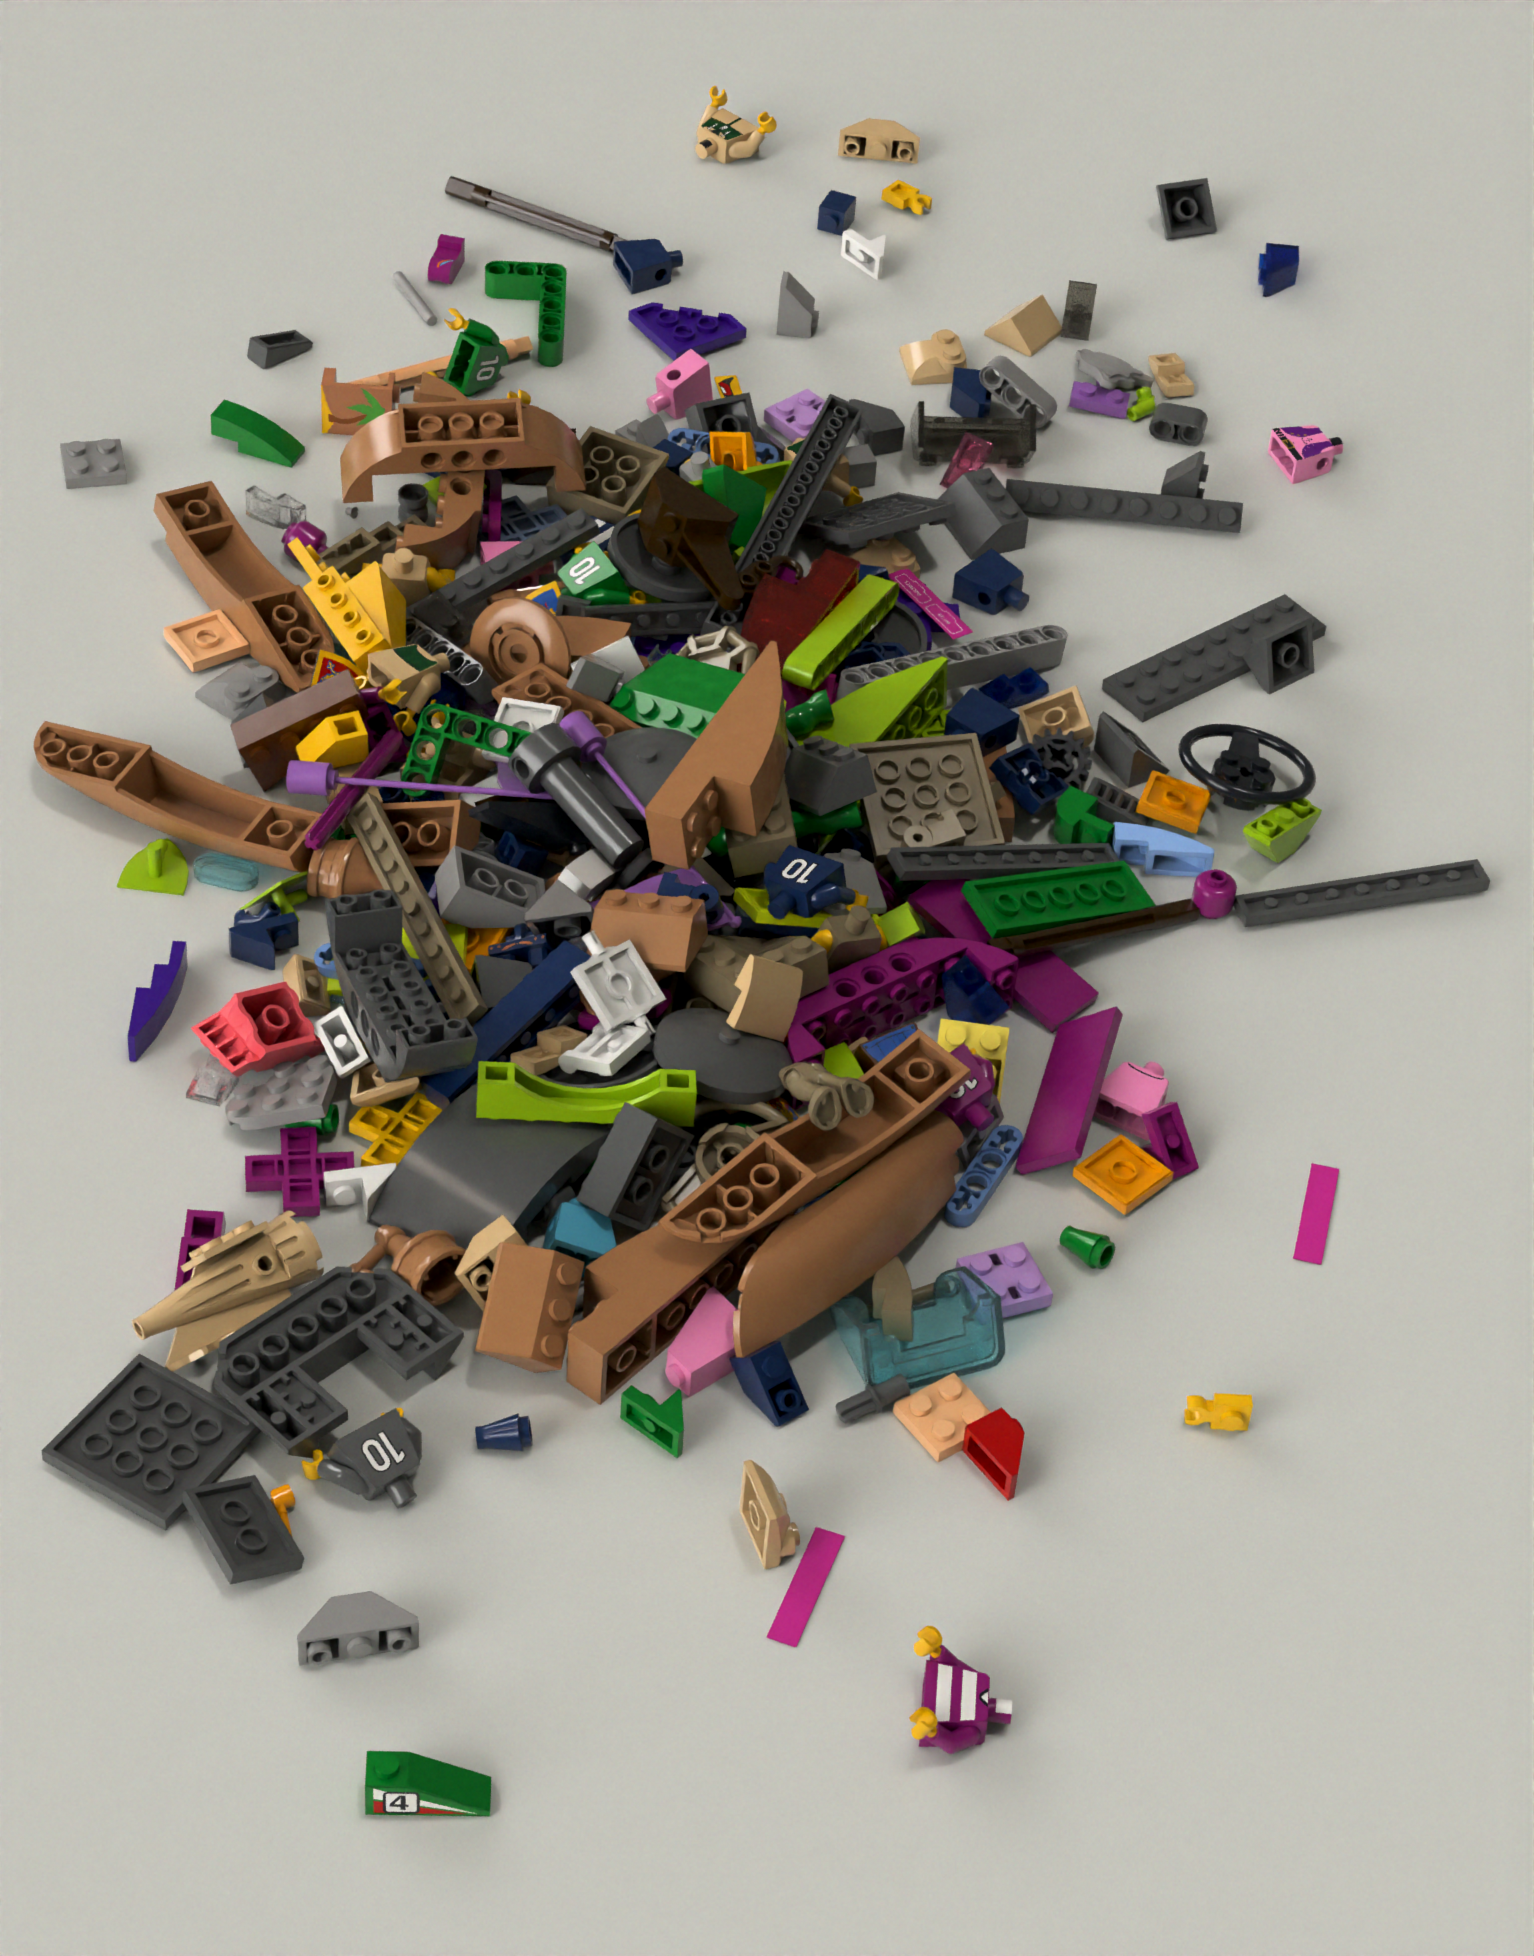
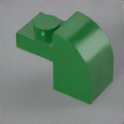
M1069 786L1060 796L1056 806L1053 834L1059 844L1109 843L1111 846L1114 825L1096 817L1097 797L1072 786Z

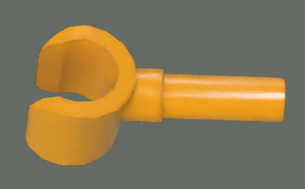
M285 1484L271 1491L270 1501L292 1536L286 1509L295 1506V1497L290 1486Z

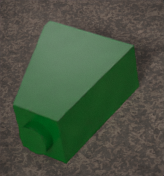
M723 464L704 469L702 480L706 494L739 514L728 544L732 556L734 551L741 546L746 547L762 518L767 488Z

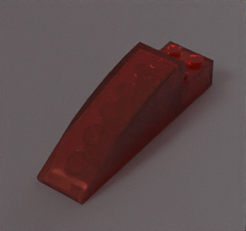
M826 549L819 559H815L812 562L806 578L802 577L797 585L765 573L753 594L745 614L740 635L747 641L757 644L759 656L770 641L777 642L781 679L783 667L788 656L858 585L860 561ZM742 662L737 664L736 672L741 673Z

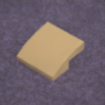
M750 954L734 984L742 992L726 1023L734 1029L783 1042L797 1009L802 987L803 971L794 966Z

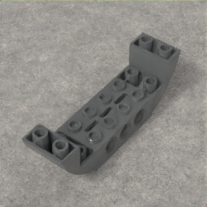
M378 889L371 893L359 895L345 894L337 898L326 899L325 907L330 945L339 984L345 1000V1008L384 1081L391 1082L466 1068L474 1057L478 1037L467 1018L445 1019L402 943V905L393 890Z

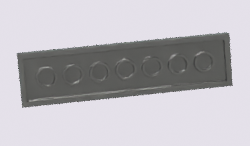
M1284 594L1103 679L1102 689L1140 721L1145 722L1251 671L1242 656L1263 636L1305 616H1310L1312 618V637L1314 641L1325 635L1326 625Z

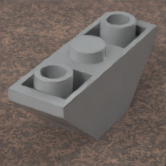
M372 1591L331 1597L297 1635L299 1666L309 1664L320 1665L328 1661L347 1658L358 1659L373 1654L392 1651L403 1652L407 1649L418 1648V1617Z

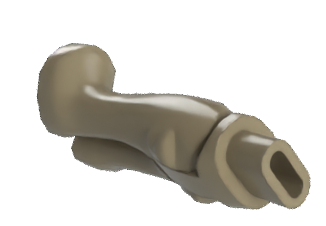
M797 1062L782 1068L779 1072V1078L785 1089L789 1090L795 1098L810 1102L808 1106L810 1120L816 1127L824 1131L832 1130L840 1122L842 1115L841 1105L848 1114L856 1118L864 1117L873 1107L874 1095L869 1086L855 1078L833 1075L819 1063Z

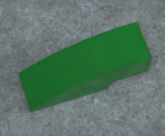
M224 399L210 415L211 435L238 442V452L292 468L305 452V446L283 428L242 405Z

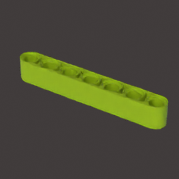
M868 574L788 656L783 667L782 679L789 683L815 690L893 608L899 594V583Z

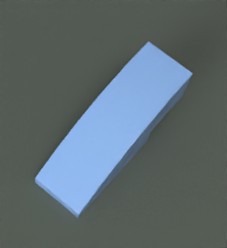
M1114 822L1111 848L1120 861L1125 860L1130 865H1144L1145 874L1197 877L1200 873L1212 868L1214 849L1163 829L1139 824Z

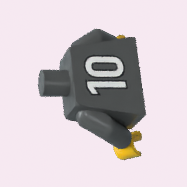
M399 1407L386 1414L381 1413V1416L335 1441L327 1454L329 1459H324L323 1452L316 1449L313 1451L314 1462L301 1461L304 1475L310 1480L322 1477L357 1495H362L368 1501L387 1492L397 1509L417 1497L407 1480L415 1474L420 1466L422 1458V1433L410 1421L404 1418V1411Z

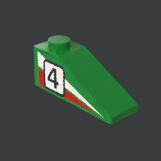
M367 1751L365 1815L490 1816V1776L408 1751Z

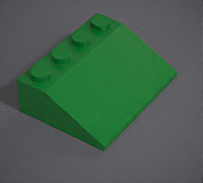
M669 653L624 684L609 707L642 728L673 729L689 734L697 739L745 674Z

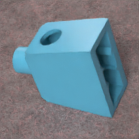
M573 1198L569 1203H561L549 1222L543 1249L555 1250L585 1262L582 1277H584L585 1266L616 1247V1241L610 1218L590 1210L588 1206L577 1201V1198Z

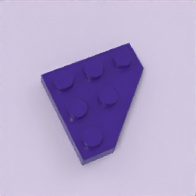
M654 302L631 309L628 313V320L673 361L690 349L694 350L697 354H702L727 344H732L746 338L747 332L745 326L731 314L719 313L718 317L702 315L703 310L680 307L679 311L663 309V304Z

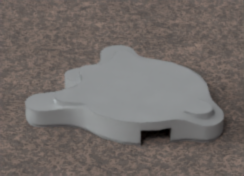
M1088 349L1076 352L1075 360L1078 361V368L1088 376L1096 379L1100 386L1105 389L1113 390L1115 387L1132 389L1134 385L1152 387L1154 381L1152 377L1145 375L1142 371L1133 368L1130 364L1117 357L1101 352H1093Z

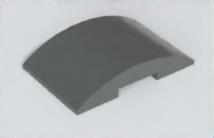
M476 1083L450 1103L429 1124L407 1151L377 1200L369 1218L370 1222L378 1227L382 1225L399 1227L408 1237H415L429 1230H444L454 1236L458 1246L467 1250L472 1238L501 1215H504L522 1239L525 1240L528 1236L526 1226L566 1181L573 1185L595 1161L598 1151L605 1143L611 1128L604 1124L591 1122L565 1123L561 1121L476 1118Z

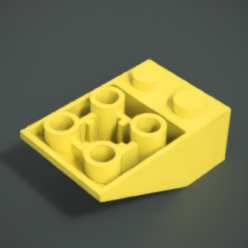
M941 1018L937 1043L949 1053L964 1043L968 1049L975 1048L977 1055L991 1061L995 1081L992 1094L997 1096L1000 1104L1010 1028Z

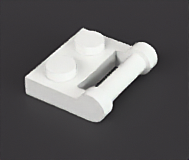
M601 1022L593 1027L591 1035L576 1048L567 1050L559 1057V1066L569 1074L574 1073L578 1069L598 1073L600 1076H613L651 1042L649 1029L622 1024L606 1032Z

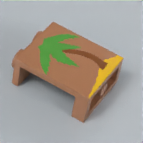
M324 368L321 382L322 433L354 435L368 422L382 414L395 410V403H400L401 385H395V373H389L387 386L338 383L336 368Z

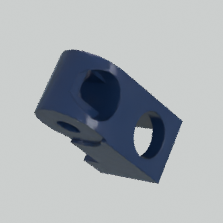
M664 872L657 891L658 895L671 897L688 896L691 899H702L705 902L707 924L715 923L721 919L724 914V906L718 890L714 886L702 884L695 887L682 884L677 874Z

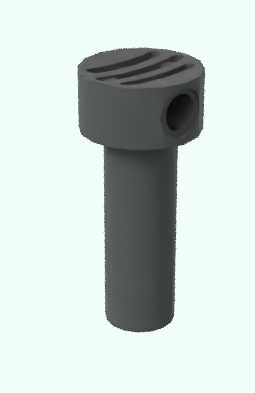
M550 723L542 726L526 737L514 750L509 758V769L531 794L547 791L614 869L627 865L642 851L645 844L644 840L579 768L577 762L582 751L559 723Z

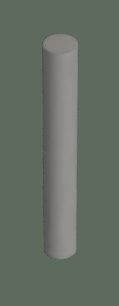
M400 271L395 272L392 277L395 283L429 326L435 325L437 317L404 274Z

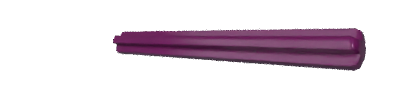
M393 729L388 730L351 778L375 779L402 745V733L395 732ZM345 784L305 835V846L307 848L311 847L315 851L321 849L369 786Z

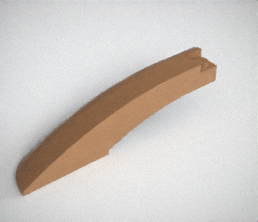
M212 481L156 494L153 511L167 532L165 542L212 611L222 610L248 641L250 655L262 666H268L276 670L282 683L297 693L309 688L319 649L334 653V643L330 632L301 586L293 585L265 558L240 526Z
M45 721L37 731L33 748L41 768L93 800L151 828L210 850L299 873L308 871L314 849L305 846V835L322 813L268 801L227 787L152 750L151 745Z
M918 1029L868 1072L858 1078V1080L871 1088L874 1095L873 1107L867 1115L856 1118L848 1114L841 1105V1120L832 1130L824 1131L816 1127L811 1122L809 1113L770 1134L764 1132L658 1221V1224L675 1236L700 1243L727 1242L751 1234L806 1205L862 1168L970 1079L971 1070Z
M933 1110L846 1182L799 1213L787 1215L750 1258L741 1276L738 1290L742 1293L738 1301V1311L733 1312V1340L736 1357L743 1358L757 1351L839 1301L885 1266L928 1225L956 1191L954 1176L958 1172L959 1160L955 1152L964 1142L962 1132L951 1118L937 1110Z

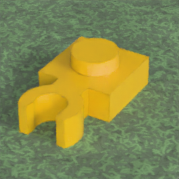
M901 180L895 181L882 190L881 200L902 210L909 207L912 212L918 215L923 214L924 207L931 209L932 205L931 197L919 195V189Z
M1214 1393L1213 1400H1206L1198 1395L1187 1396V1409H1184L1185 1424L1199 1425L1209 1422L1210 1429L1247 1431L1253 1408L1252 1395Z

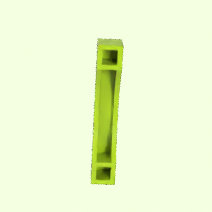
M479 1061L476 1118L608 1124L614 1123L616 1115L621 1111L624 1103L627 1102L677 1127H693L697 1096L696 1070L658 1069L644 1078L623 1085L607 1088H577L546 1081L529 1073L516 1063Z

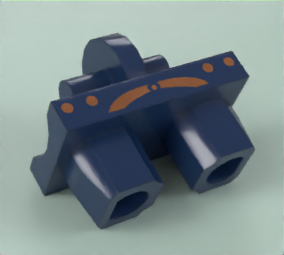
M521 923L515 926V935L506 937V942L488 946V954L490 957L528 962L532 966L533 971L557 946L552 945L546 933L534 936L532 931H529L527 925Z

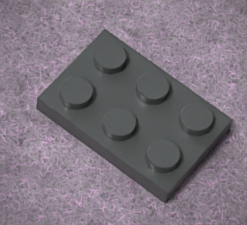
M256 1475L184 1490L182 1502L230 1585L302 1568L305 1558Z

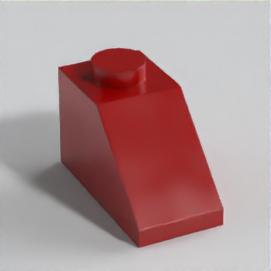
M1001 1407L966 1425L962 1451L1009 1501L1015 1495L1025 1432L1020 1422L1015 1418H1011Z

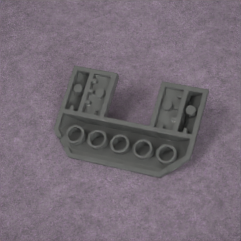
M337 1266L220 1341L214 1388L288 1455L313 1459V1451L319 1449V1439L348 1420V1409L318 1384L320 1381L369 1349L406 1381L422 1370L436 1381L464 1338V1332L392 1270L374 1268V1273L352 1272V1267Z

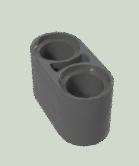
M1161 403L1155 407L1149 431L1158 440L1195 446L1204 437L1208 418L1206 413L1198 408Z

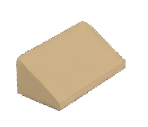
M294 953L283 968V981H286L288 986L298 995V1005L305 1017L329 1014L331 1006L327 992L326 977L320 974L313 959Z

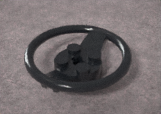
M1233 724L1204 725L1187 732L1179 743V757L1187 771L1207 786L1211 796L1216 792L1224 798V805L1238 810L1254 811L1255 807L1258 808V805L1261 804L1266 807L1267 805L1297 802L1308 796L1316 783L1314 768L1305 755L1286 741L1258 729ZM1215 736L1232 737L1229 749L1221 752L1220 758L1214 762L1211 773L1194 759L1191 747L1198 740ZM1259 743L1289 758L1303 775L1301 785L1288 791L1272 792L1276 778L1269 769L1271 763L1259 756Z

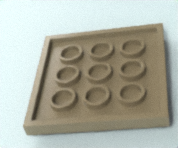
M976 733L854 743L849 745V748L868 755L877 789L876 793L860 799L875 862L888 861L886 857L891 847L901 846L904 832L908 827L913 825L926 826L938 822L940 812L952 808L966 833L963 846L1005 845Z

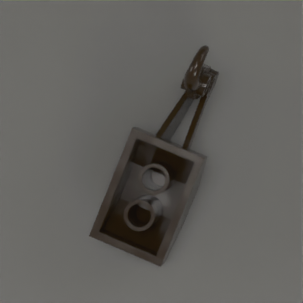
M665 467L654 473L637 521L645 549L670 566L688 567L711 592L722 608L729 611L738 610L742 599H750L757 596L774 582L779 567L792 568L796 572V580H800L803 577L804 570L801 564L793 558L784 555L772 557L768 561L759 560L753 562L737 574L728 544L739 514Z

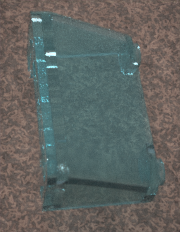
M966 1266L941 1273L933 1285L934 1301L913 1307V1342L899 1341L894 1335L883 1334L882 1319L869 1318L866 1304L858 1297L844 1296L830 1306L832 1322L865 1385L875 1386L901 1373L905 1377L909 1388L914 1389L932 1384L952 1373L960 1377L990 1369L1002 1360L1005 1354V1338L1001 1296Z

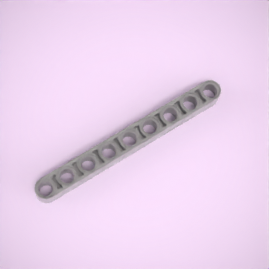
M1044 625L848 668L841 672L835 702L877 679L941 656L948 658L947 690L1056 666L1061 663L1068 634L1059 626Z

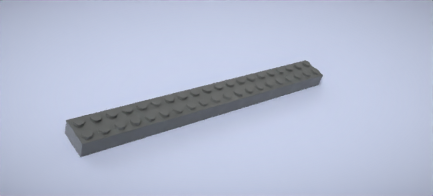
M830 394L736 563L737 574L753 562L759 560L768 561L778 555H788L856 429L864 408ZM771 585L755 597L742 599L739 609L735 611L722 608L716 600L703 624L700 635L719 631L724 626H733L737 633L744 637ZM733 645L728 647L733 650L735 649Z

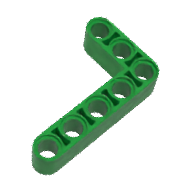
M491 261L485 266L484 290L487 296L496 299L540 301L537 360L541 365L547 367L560 365L563 361L566 268L556 263Z
M430 704L421 713L401 781L412 782L415 776L421 774L425 777V783L437 784L451 740L510 758L518 745L532 732L445 705ZM441 711L445 714V723L436 729L432 726L431 719L435 713ZM474 721L477 726L475 735L465 738L462 733L463 726L467 722ZM500 731H506L508 735L506 745L496 748L493 742L495 734ZM428 743H433L436 749L435 755L429 760H424L421 755L422 748ZM402 788L406 794L417 799L429 798L434 793L432 790L414 792L413 789Z

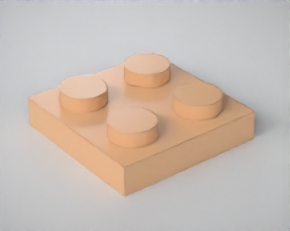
M221 609L164 627V638L193 673L250 654L248 641Z
M955 1373L895 1402L893 1407V1414L937 1462L961 1451L966 1425L991 1413Z

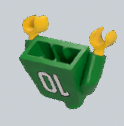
M450 308L448 311L456 319L452 322L444 319V322L450 329L456 331L463 328L464 332L459 333L443 381L455 387L464 396H473L479 390L494 385L501 367L507 365L509 355L506 347L499 343V336L489 326L470 318L467 321L457 309ZM432 371L426 372V373H428V374H430V375L435 376V377L438 378V376H437V374H436L435 372H432Z
M595 541L591 542L581 552L572 555L569 562L558 571V576L565 586L561 589V593L591 601V606L649 603L642 591L638 590L633 592L632 596L629 595L630 590L618 570L611 563L608 552H603Z

